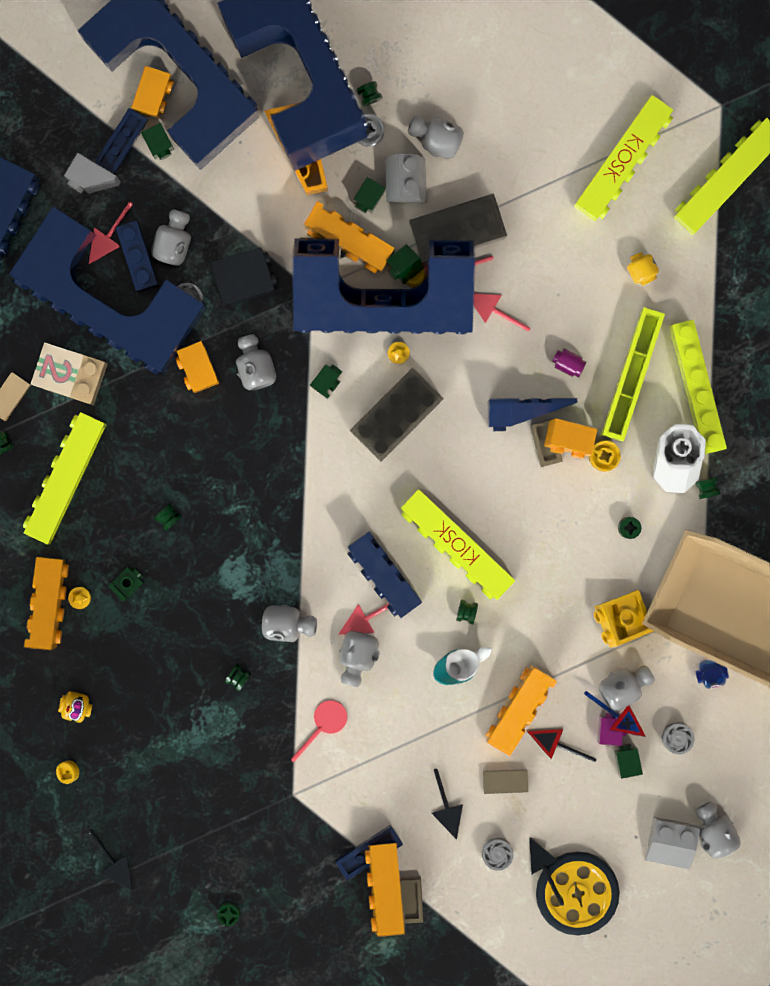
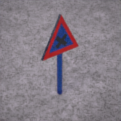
M588 691L584 692V695L617 718L609 730L646 737L630 705L619 715Z

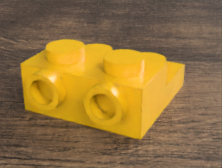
M639 590L594 606L596 610L594 611V618L597 623H601L604 631L601 633L603 642L609 645V648L622 645L653 632V630L642 624L647 610Z

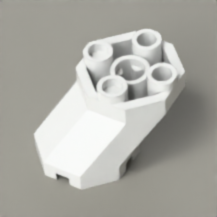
M674 424L659 438L656 458L654 460L653 478L665 492L685 493L699 480L702 461L705 458L706 439L699 434L693 425Z

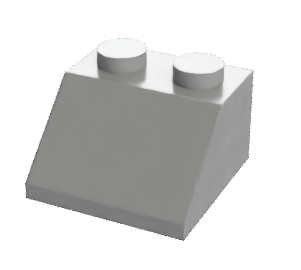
M77 153L64 175L68 180L67 184L79 193H82V191L92 193L119 186L121 183L116 175Z
M400 153L385 157L386 201L427 203L425 158L418 154Z
M653 817L645 860L689 869L697 849L700 828L694 824Z

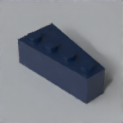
M367 532L347 547L350 550L347 553L354 564L359 562L363 568L360 572L366 580H372L376 585L374 590L381 599L385 597L390 603L387 608L394 617L399 615L402 618L422 603L370 532Z

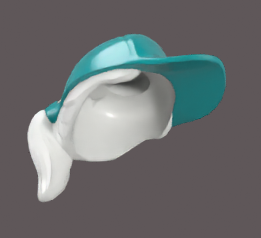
M482 647L476 652L461 648L449 652L436 663L433 670L434 679L443 685L467 682L476 674L479 663L489 657L492 648Z

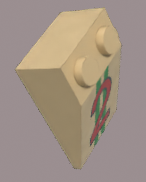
M44 343L31 385L94 405L108 363Z

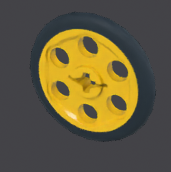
M571 852L556 857L557 861L546 867L559 894L563 897L564 905L555 906L551 904L550 899L554 892L544 871H542L536 888L537 905L541 915L553 928L568 935H587L600 930L614 916L619 904V884L614 871L605 861L586 852ZM586 866L589 868V875L586 878H580L577 875L579 867ZM564 872L568 875V881L565 884L556 882L558 873ZM574 881L580 891H584L580 898L582 906H580L576 896H572L575 893ZM600 881L605 884V890L598 894L593 891V885ZM591 903H597L600 906L598 914L591 915L588 913L587 909ZM571 909H575L579 913L578 919L575 921H570L566 918L567 912Z

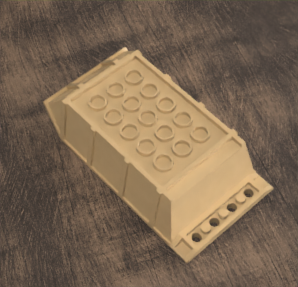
M685 530L642 624L677 645L770 687V563L717 538Z

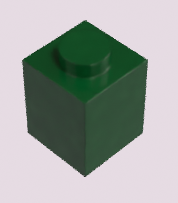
M161 123L141 132L154 159L159 158L163 160L172 155L171 151L175 149Z
M367 177L353 198V202L356 203L355 208L365 214L367 211L372 213L386 192V188Z
M407 244L386 260L389 266L387 271L395 281L399 279L403 284H406L424 269L420 257Z
M631 744L618 746L619 750H614L619 777L624 779L643 775L638 748L636 746L632 747Z

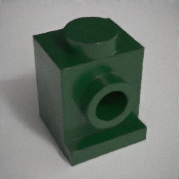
M325 364L310 384V387L328 400L330 397L328 391L334 392L341 382L338 378L342 371L333 364L330 367Z
M127 567L108 587L124 602L144 584L142 580L144 576L135 567L133 569ZM125 579L131 581L130 587L124 586L123 581Z

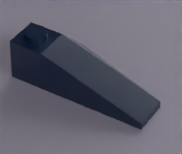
M539 398L524 400L489 399L487 401L488 428L493 427V432L506 431V427H512L576 404L577 398H549L546 400Z

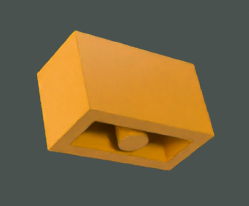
M145 66L131 107L132 110L159 120L160 114L164 115L167 108V102H165L167 93L171 94L174 81H172L171 74Z
M202 341L177 351L178 356L175 359L179 369L184 368L187 375L183 379L188 390L192 389L194 393L219 384Z
M555 418L549 420L544 446L551 448L550 451L563 454L565 451L571 453V457L584 459V457L593 453L597 429Z

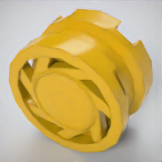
M610 441L596 443L592 455H589V462L592 467L602 472L613 470L621 460L618 446Z

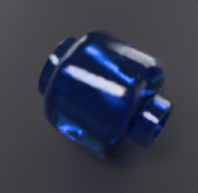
M710 659L701 661L699 663V670L695 671L698 683H703L706 689L723 686L726 684V679L729 678L727 667Z

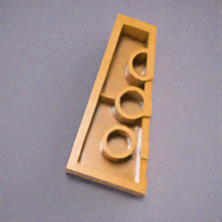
M299 103L264 111L280 144L281 142L274 128L271 116ZM321 159L294 171L307 196L328 191Z
M317 201L304 223V227L308 231L307 235L313 239H339V249L346 253V258L355 263L357 260L365 264L364 268L374 274L377 271L382 273L387 264L386 260L392 256L395 248L369 232L367 234L364 233V230L355 223L345 222L344 218L337 212L326 211L323 209L324 204Z
M36 557L33 588H36L35 593H32L30 600V610L33 611V615H30L27 622L30 640L25 639L24 647L52 650L57 647V644H61L62 631L59 630V622H63L64 609L61 608V602L65 600L67 590L63 586L64 577H68L69 565L65 564L66 559Z
M532 665L529 669L525 667L519 677L522 681L518 688L514 686L508 695V698L511 700L506 707L504 705L501 707L496 716L499 720L495 726L491 724L485 734L488 737L486 740L488 744L508 756H511L523 737L526 725L529 726L535 718L537 707L543 705L547 699L548 688H554L557 683L553 677Z
M397 843L368 845L369 850L365 851L366 864H370L367 882L368 887L371 886L372 895L369 896L370 909H373L374 918H371L372 932L375 931L378 937L405 934Z

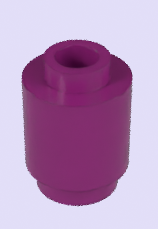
M565 348L562 352L558 350L552 362L556 363L554 368L571 377L576 376L578 378L587 363L582 360L583 357Z

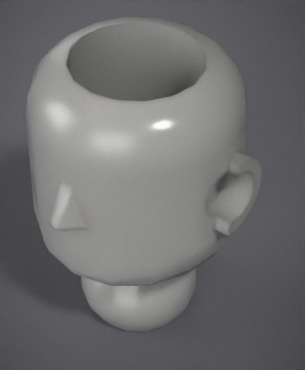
M414 116L407 131L413 137H421L423 148L429 151L432 156L451 159L455 156L464 135L461 127L439 117H434L427 123L423 118Z
M172 209L169 213V225H161L156 231L151 247V255L154 259L179 266L185 260L191 241L190 233L184 230L185 225L190 220V216L188 213Z
M255 334L238 339V347L243 351V355L236 359L239 372L237 375L241 378L243 387L247 390H257L270 386L276 381L277 377L270 353L266 350L258 349L259 340Z
M270 605L264 610L262 634L268 640L294 642L298 639L300 633L308 637L316 634L317 618L314 616L301 617L299 610L295 607Z
M349 631L345 635L342 648L339 650L340 663L346 666L345 672L341 675L342 683L358 687L361 684V672L371 670L374 663L379 659L380 652L378 650L379 642L377 638L357 631Z
M645 665L639 667L634 674L627 668H623L616 673L610 672L609 676L599 684V690L612 711H620L638 701L642 696L641 687L653 684L655 678L650 669Z
M708 802L696 809L697 817L704 823L700 827L699 836L702 840L700 844L703 850L708 852L712 858L718 859L736 851L741 845V840L730 818L724 815L718 816L715 804Z

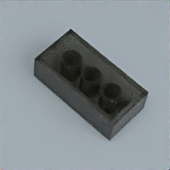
M494 193L409 220L412 236L423 265L428 263L429 240H474L475 249L506 239L507 237Z
M412 367L349 431L382 462L444 398Z

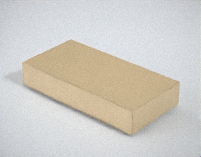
M11 372L0 388V418L4 421H7L31 386L13 372Z

